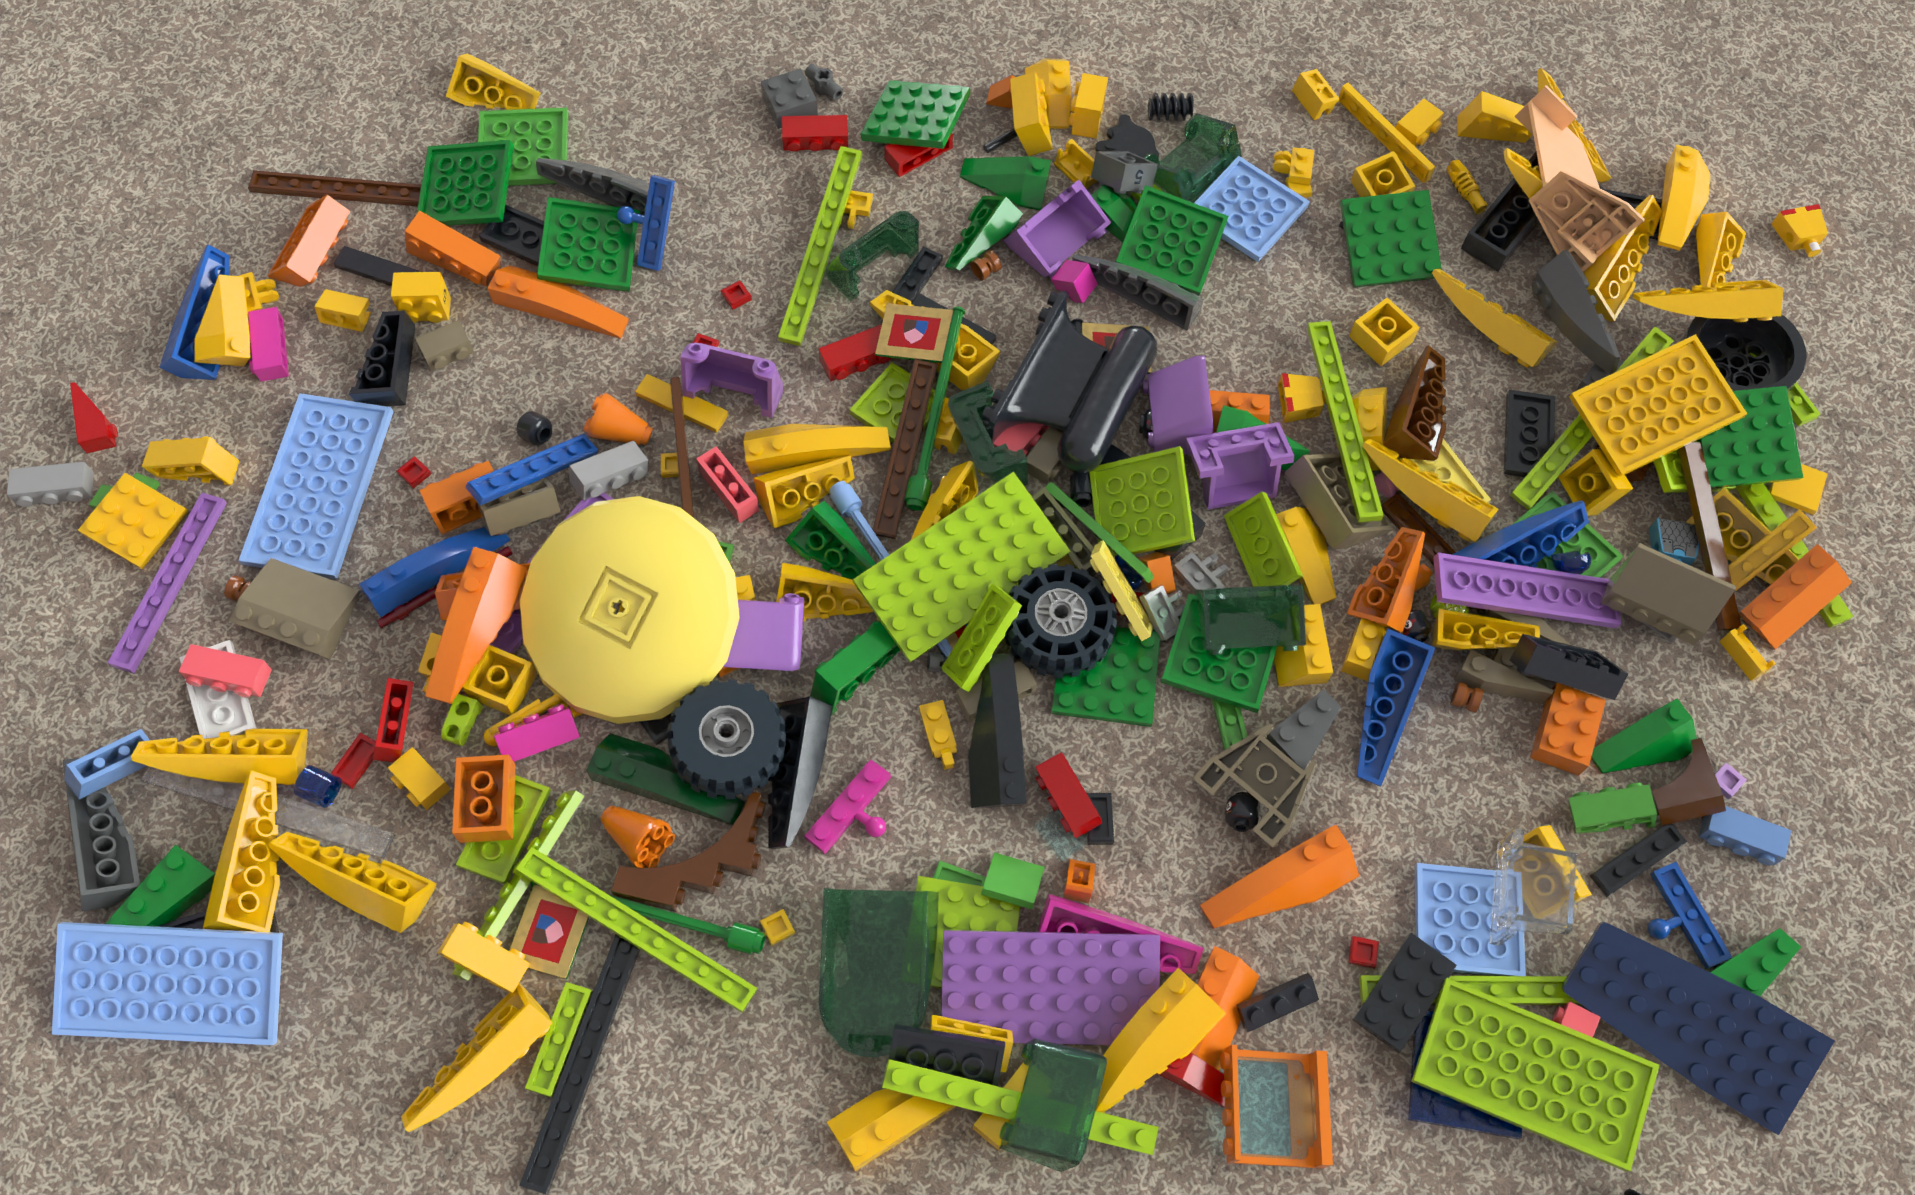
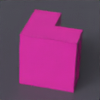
M1066 260L1051 279L1057 290L1067 291L1071 301L1077 303H1084L1098 284L1088 263Z

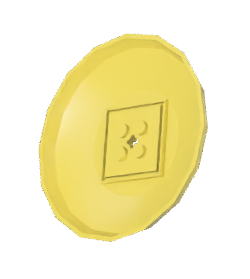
M641 496L598 501L559 523L532 557L519 600L523 646L542 683L576 712L616 724L662 719L672 713L674 708H679L680 700L686 694L692 695L694 688L699 685H703V687L709 685L710 681L714 679L728 660L740 618L735 573L715 535L682 508ZM623 601L624 612L616 614L617 609L614 607V604H620Z

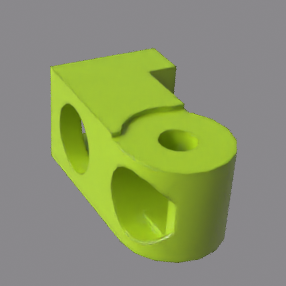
M458 694L452 702L441 731V739L459 746L465 745L470 730L483 709L482 704L476 699Z

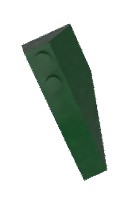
M612 733L596 747L586 770L592 781L732 826L741 814L745 804L744 801L736 796L735 799H726V796L718 795L716 799L707 797V792L703 790L700 793L691 789L689 782L684 783L680 779L677 769L673 768L670 755L656 747Z

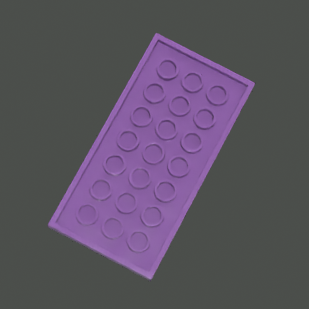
M943 930L942 1017L1012 1030L1013 1043L1111 1045L1138 1010L1160 988V935Z

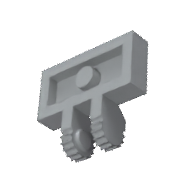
M1191 552L1177 562L1173 570L1197 596L1211 600L1223 591L1224 586L1218 578L1228 571V567L1226 565L1219 566L1211 573L1208 567L1216 563L1218 556L1212 554L1201 562Z
M1163 585L1157 586L1139 597L1155 632L1160 636V641L1176 634L1180 622L1177 616L1183 613L1185 604H1181L1173 608L1171 602L1179 599L1182 593L1180 590H1177L1167 595Z

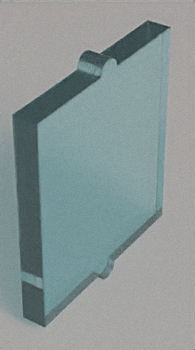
M1051 810L1049 815L1036 824L1035 827L1064 861L1077 850L1082 851L1083 846L1088 843L1087 832L1075 839L1072 832L1066 833L1059 819L1063 817L1059 810L1055 812Z

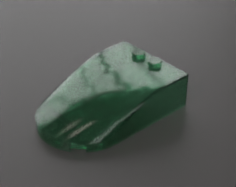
M823 889L819 1011L826 1031L832 1035L839 1043L838 1045L844 1050L862 1057L886 1056L890 1053L895 1024L921 1028L926 1014L935 961L939 892Z

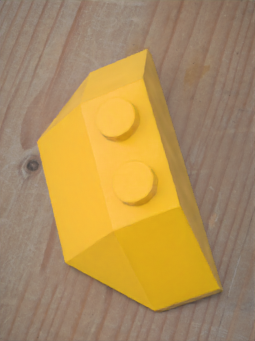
M1044 58L1026 67L1025 74L1035 72L1038 79H1042L1044 82L1045 92L1043 96L1047 104L1046 113L1049 129H1069L1071 105L1069 61L1065 59Z
M1387 387L1363 389L1352 396L1363 441L1372 439L1383 445L1387 432ZM1367 453L1371 471L1381 470Z

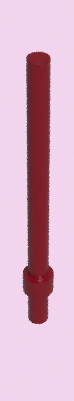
M509 546L496 552L506 558L513 554ZM437 586L406 604H401L390 613L377 619L376 622L382 629L398 619L401 621L409 616L408 613L435 599Z

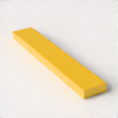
M1349 83L1344 84L1339 95V102L1390 152L1395 151L1399 160L1422 183L1429 181L1435 166Z

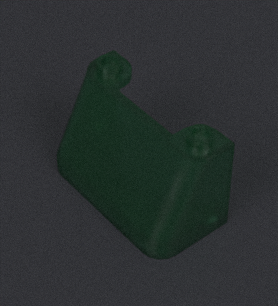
M1198 113L1185 124L1186 140L1161 161L1152 153L1143 157L1158 164L1154 178L1155 184L1166 193L1192 203L1211 186L1238 156L1242 157L1236 125Z
M907 211L894 213L842 250L827 265L826 275L828 280L849 301L854 300L859 296L857 284L861 282L860 277L856 274L858 271L886 251L894 258L898 254H906L910 259L919 253V221Z
M989 381L951 396L948 401L950 415L979 474L997 483L1014 472L1024 486L1028 485L1027 458L1023 450L1012 451L1008 449L1006 443L994 447L983 425V411L987 405L992 407L991 396L993 395V389Z
M1303 585L1196 589L1203 649L1209 650V655L1224 654V649L1264 646H1283V651H1297L1298 646L1306 645Z
M1032 1039L1026 1042L1022 1050L1021 1057L1024 1058V1064L1029 1067L1016 1115L1009 1123L1005 1122L1001 1128L999 1138L1002 1139L1000 1149L1062 1172L1079 1165L1085 1154L1106 1070L1107 1059L1094 1052Z

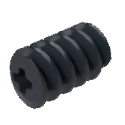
M1153 93L1152 97L1150 98L1149 96L1148 100L1149 121L1152 120L1153 114H1156L1157 121H1160L1162 114H1164L1166 121L1169 120L1170 115H1173L1174 121H1177L1179 115L1182 116L1183 121L1186 120L1187 115H1190L1192 119L1194 108L1192 93H1188L1186 98L1183 93H1179L1177 99L1175 93H1171L1169 98L1166 93H1162L1160 99L1158 93Z

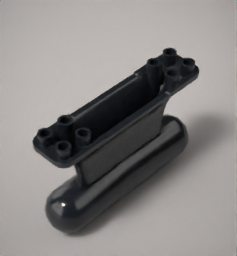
M1062 290L1060 294L1051 292L1047 305L1052 307L1048 309L1043 307L1041 309L1038 320L1042 322L1037 327L1035 334L1037 337L1005 391L995 390L991 400L994 403L993 406L987 405L983 411L982 419L984 422L980 428V433L987 436L986 441L994 443L1003 431L1018 424L1035 423L1064 431L1057 446L1058 457L1061 463L1072 472L1086 473L1095 470L1108 451L1157 355V341L1153 334L1142 326L1122 328L1114 337L1109 348L1088 339L1072 324L1067 312L1068 293Z

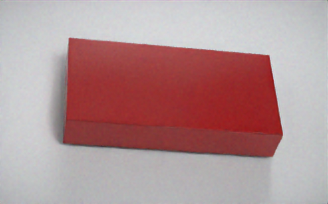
M360 732L332 770L330 776L353 789L373 761L376 741Z

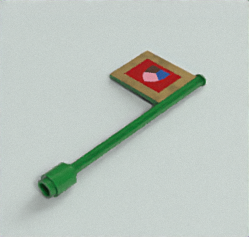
M887 303L875 355L880 357L907 360L919 359L942 363L918 471L915 476L909 478L904 499L906 501L905 506L915 511H924L932 488V481L928 480L929 477L927 475L961 321L965 314V310L959 306L948 310Z
M531 881L530 883L533 888L510 950L513 948L526 955L524 960L530 963L528 969L567 980L589 917ZM610 895L644 917L722 938L724 942H727V948L750 955L754 953L760 954L763 949L766 933L760 932L759 928L737 922L732 927L728 926L726 928Z

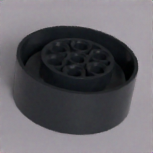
M1782 314L1781 316H1774L1772 320L1767 321L1748 318L1747 322L1695 316L1681 339L1683 341L1696 334L1732 391L1786 386L1789 393L1801 377L1806 365L1807 355L1803 338L1792 322Z

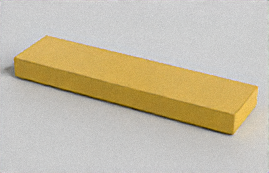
M646 374L635 390L636 396L673 413L671 385ZM683 396L685 419L717 433L728 417V411L697 396L694 399Z
M1800 509L1728 565L1732 584L1736 586L1735 591L1817 528Z

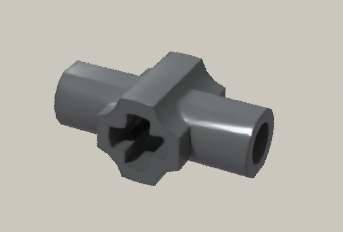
M810 64L805 69V76L815 83V92L817 94L829 95L833 100L841 98L843 89L833 81V72L829 68H818L816 65Z

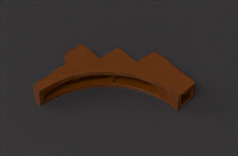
M753 792L749 795L743 811L733 826L718 842L702 853L683 862L664 867L633 868L619 866L611 889L612 894L619 898L676 912L677 906L682 905L685 899L686 890L683 887L714 894L716 887L720 888L723 881L724 872H721V869L752 877L753 870H758L761 862V854H758L757 845L751 843H755L759 830L758 827H755L757 819L762 818L765 811L766 803H763L761 793Z

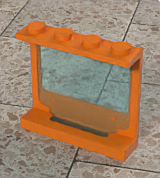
M1230 1045L1223 1049L1220 1057L1221 1069H1224L1221 1095L1225 1098L1222 1124L1226 1126L1223 1153L1226 1155L1227 1163L1322 1169L1333 1166L1327 1051L1316 1050L1310 1054L1239 1050L1237 1045Z

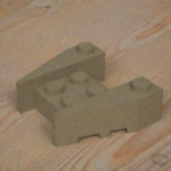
M1489 609L1485 614V617L1540 626V638L1570 645L1540 617ZM1516 647L1497 648L1492 660L1471 650L1463 660L1454 679L1456 682L1459 681L1467 684L1469 688L1477 687L1483 689V693L1499 694V696L1507 698L1509 696L1539 704H1544L1554 692V690L1540 684L1542 678L1535 675L1526 676L1517 671L1518 667L1509 661Z
M1269 723L1223 752L1211 757L1193 779L1213 797L1219 793L1231 778L1269 810L1253 831L1275 848L1290 831L1317 763L1313 760L1305 770L1301 769L1266 739L1274 729L1273 725Z

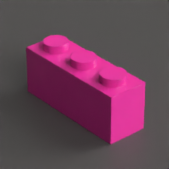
M277 307L249 311L248 325L251 339L250 354L252 355V360H249V366L252 374H256L260 382L289 377L284 319Z
M562 704L547 709L549 712L547 714L538 716V713H534L524 717V722L514 725L513 722L499 726V731L495 732L494 737L501 755H510L515 762L579 738L580 734L570 707H563Z

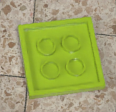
M891 362L850 408V415L869 427H887L889 440L894 443L911 374ZM933 388L922 432L928 426L936 391Z

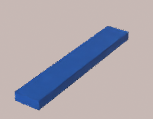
M582 434L469 481L465 488L479 505H483L564 470L569 465L595 456L598 453V449L585 434Z

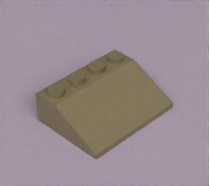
M1340 453L1303 455L1285 472L1290 485L1297 491L1302 504L1309 510L1314 523L1321 529L1326 537L1327 544L1333 550L1355 546L1394 529L1385 514L1381 521L1358 523Z
M1639 543L1609 579L1601 603L1613 610L1631 616L1637 621L1651 625L1659 631L1666 632L1684 642L1695 645L1706 634L1735 591L1736 586Z
M270 558L239 597L229 621L330 660L361 591Z

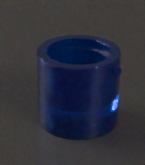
M309 765L299 774L294 785V794L318 806L327 808L338 795L342 781L336 775Z

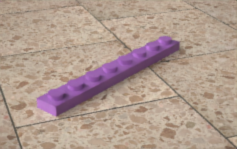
M201 492L108 661L111 667L135 674L227 504L224 499Z

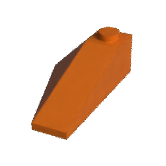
M1401 527L1385 549V556L1380 563L1371 568L1369 578L1355 590L1347 611L1348 615L1358 619L1363 618L1395 632H1403L1413 602L1425 537L1423 531Z

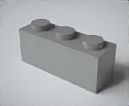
M631 441L569 465V481L583 501L647 476L648 459L637 444Z
M85 462L9 469L7 495L17 506L30 507L38 503L56 504L58 501L67 500L79 502L83 499L92 498L94 472Z

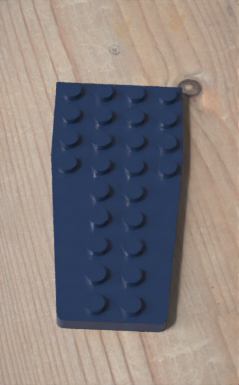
M1600 922L1562 984L1563 992L1594 1014L1600 1016L1601 1019L1697 1087L1777 1135L1782 1131L1835 1040L1758 995L1607 922Z

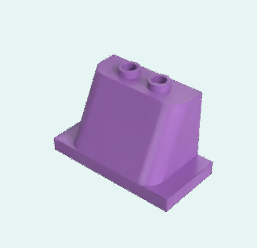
M1279 422L1186 439V446L1200 479H1203L1204 502L1207 509L1242 504L1261 491L1267 493L1269 499L1276 498L1281 465L1293 463L1294 454Z

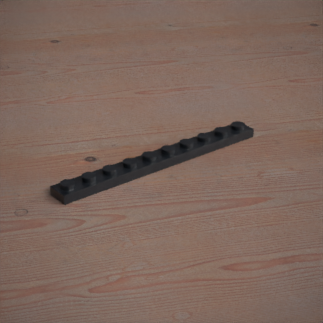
M615 934L519 1186L545 1195L549 1194L640 952L639 948Z

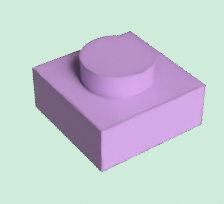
M1728 763L1723 764L1715 773L1722 794L1726 799H1730L1747 780Z

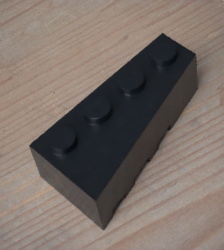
M405 310L382 312L372 336L374 340L372 346L365 353L364 357L366 360L363 368L359 369L356 375L358 379L356 385L351 387L349 395L355 402L386 407L406 405L416 325Z
M1522 634L1509 660L1518 667L1517 671L1523 675H1535L1544 680H1551L1612 700L1616 699L1628 676L1627 672L1598 651Z

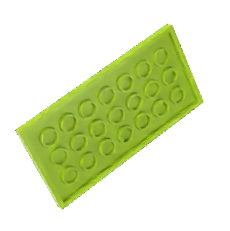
M1012 472L854 578L852 582L906 659L911 663L969 623L992 584L1009 594L1013 586H1018V580L1026 574L1028 576L1031 575L1032 570L1038 567H1042V569L1048 568V565L1054 564L1071 551L1019 478Z
M1446 978L1444 979L1411 1082L1615 1168L1630 1172L1660 1065Z

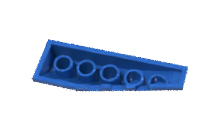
M206 245L181 302L159 368L180 378L215 380L217 378L220 368L219 364L194 362V339L218 275L229 276L230 255L210 245Z
M1580 500L1532 516L1492 533L1452 555L1536 568V563L1544 556L1549 557L1555 552L1557 545L1562 541L1567 542L1589 523L1585 503Z
M485 527L474 529L430 545L402 558L360 582L357 586L378 615L382 617L401 604L438 584L441 575L454 574L465 568L473 547L492 552L509 542L510 539L506 533L490 536Z
M1387 629L1369 673L1356 777L1377 786H1382L1435 647Z

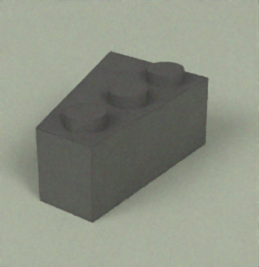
M1323 689L1275 727L1266 739L1301 769L1305 770L1341 706Z

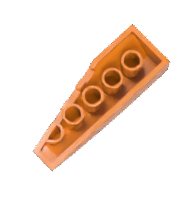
M509 265L496 270L488 286V291L494 304L621 339L629 322V318L565 283L537 279V272Z
M473 547L441 636L425 695L427 698L452 704L469 679V674L475 665L479 664L490 643H493L498 636V631L511 617L528 571L527 568L498 553Z
M1335 824L1248 874L1202 903L1200 908L1214 929L1256 916L1267 915L1271 912L1293 908L1301 904L1316 902L1359 877L1351 846Z

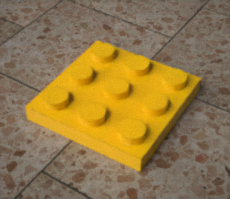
M124 473L78 531L136 567L143 569L187 515L188 510L129 474Z

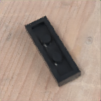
M1306 973L1236 1006L1243 1028L1250 1032L1314 1003L1319 998L1312 976Z

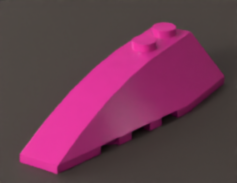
M1049 893L1037 931L1160 935L1161 972L1174 973L1179 968L1184 973L1196 974L1204 950L1201 946L1154 928Z

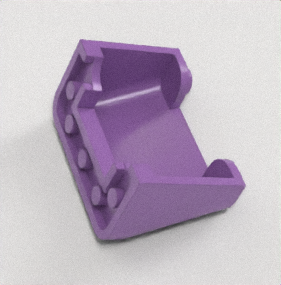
M1078 180L1003 241L1008 248L1044 278L1048 275L1052 278L1059 270L1062 262L1093 237L1097 240L1107 232L1105 228L1111 221L1080 180Z
M690 343L684 348L680 356L683 396L694 399L696 392L704 390L705 393H709L714 385L754 395L753 404L761 406V415L773 417L783 394V382L776 365L772 361L702 343Z
M1193 356L1147 374V379L1143 381V393H1148V398H1150L1152 432L1148 433V446L1153 447V452L1180 446L1183 449V455L1189 454L1186 446L1187 438L1212 434L1213 417L1205 356Z
M788 593L780 598L779 602L738 600L740 618L728 660L723 667L785 671L798 670L801 663L804 598L797 594Z

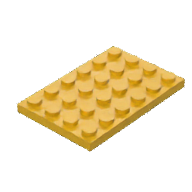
M1696 334L1585 386L1569 396L1618 477L1738 421L1747 415V412Z

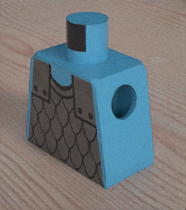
M1657 518L1649 527L1651 548L1691 565L1695 561L1699 549L1695 525Z

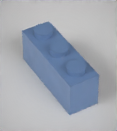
M142 729L133 732L67 764L64 780L78 799H81L146 767L147 765L132 761L131 755L139 742L150 740Z
M1725 806V812L1703 817L1699 837L1706 839L1713 846H1725L1732 849L1737 855H1749L1757 858L1758 862L1764 865H1776L1786 858L1792 830Z

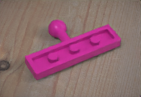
M870 759L804 835L805 839L826 854L855 819L865 825L866 832L870 836H882L886 831L885 821L880 817H871L863 810L890 780L891 774Z

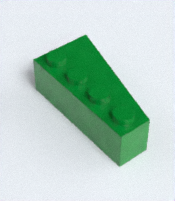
M874 621L864 634L856 635L850 642V645L845 649H838L831 660L827 663H820L815 669L810 697L831 705V716L837 711L836 706L842 699L847 702L853 696V692L857 689L860 682L865 685L876 672V667L881 670L901 651L880 621Z
M175 844L105 924L159 927L160 925L175 921L183 915L182 913L193 904L199 903L212 890L215 873Z
M1779 928L1713 969L1710 973L1760 997L1800 950L1801 946Z

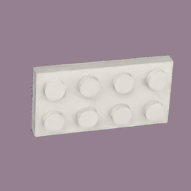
M230 640L207 647L236 654L234 645ZM186 655L179 657L181 665ZM186 683L200 735H203V739L219 737L220 732L230 731V736L245 734L246 729H256L248 698L239 696L230 690L218 692L207 685L195 687Z

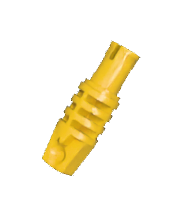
M1459 159L1451 161L1446 170L1453 185H1455L1462 199L1470 203L1476 214L1483 213L1488 208V204L1482 198L1480 187L1476 180H1474L1470 171Z

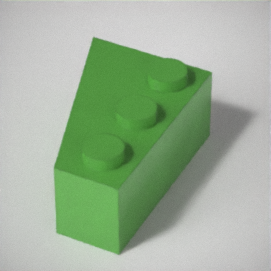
M1632 783L1627 785L1626 788L1618 790L1614 787L1601 789L1600 793L1594 794L1578 792L1569 798V808L1576 834L1608 831V828L1623 826V830L1632 829V824L1646 823L1647 828L1655 827L1657 812L1649 784Z

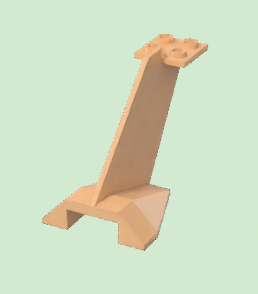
M1546 85L1514 116L1534 135L1543 185L1529 199V202L1556 254L1559 255L1562 251L1568 250L1582 272H1584L1595 262L1599 255L1624 234L1628 235L1645 219L1629 203L1600 189L1582 141L1567 127L1577 118V115Z

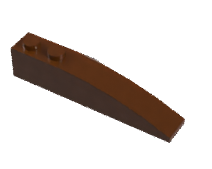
M1429 345L1422 352L1400 394L1383 441L1385 447L1399 454L1398 457L1402 459L1435 461L1439 456L1446 431V423L1443 422V415L1446 414V406L1443 405L1446 389L1442 385V382L1446 380L1445 358Z

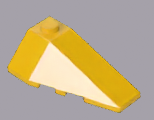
M1728 212L1701 214L1699 223L1696 226L1700 282L1703 287H1712V283L1725 282V273H1731L1733 265L1730 264L1733 257L1738 258L1741 254L1746 232Z

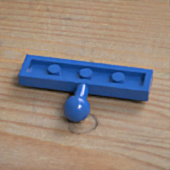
M655 175L650 176L645 215L635 213L629 206H622L617 212V218L622 224H630L632 222L643 224L637 260L638 266L656 271L661 269L674 192V180Z
M1677 862L1653 871L1650 875L1674 917L1667 920L1660 918L1651 920L1648 924L1650 936L1654 939L1662 940L1669 935L1670 930L1680 926L1705 970L1732 958Z

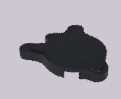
M1126 114L1119 117L1117 126L1107 130V136L1111 140L1099 141L1095 147V151H1129L1154 163L1159 158V152L1155 147L1153 135L1144 127L1134 124L1130 116Z

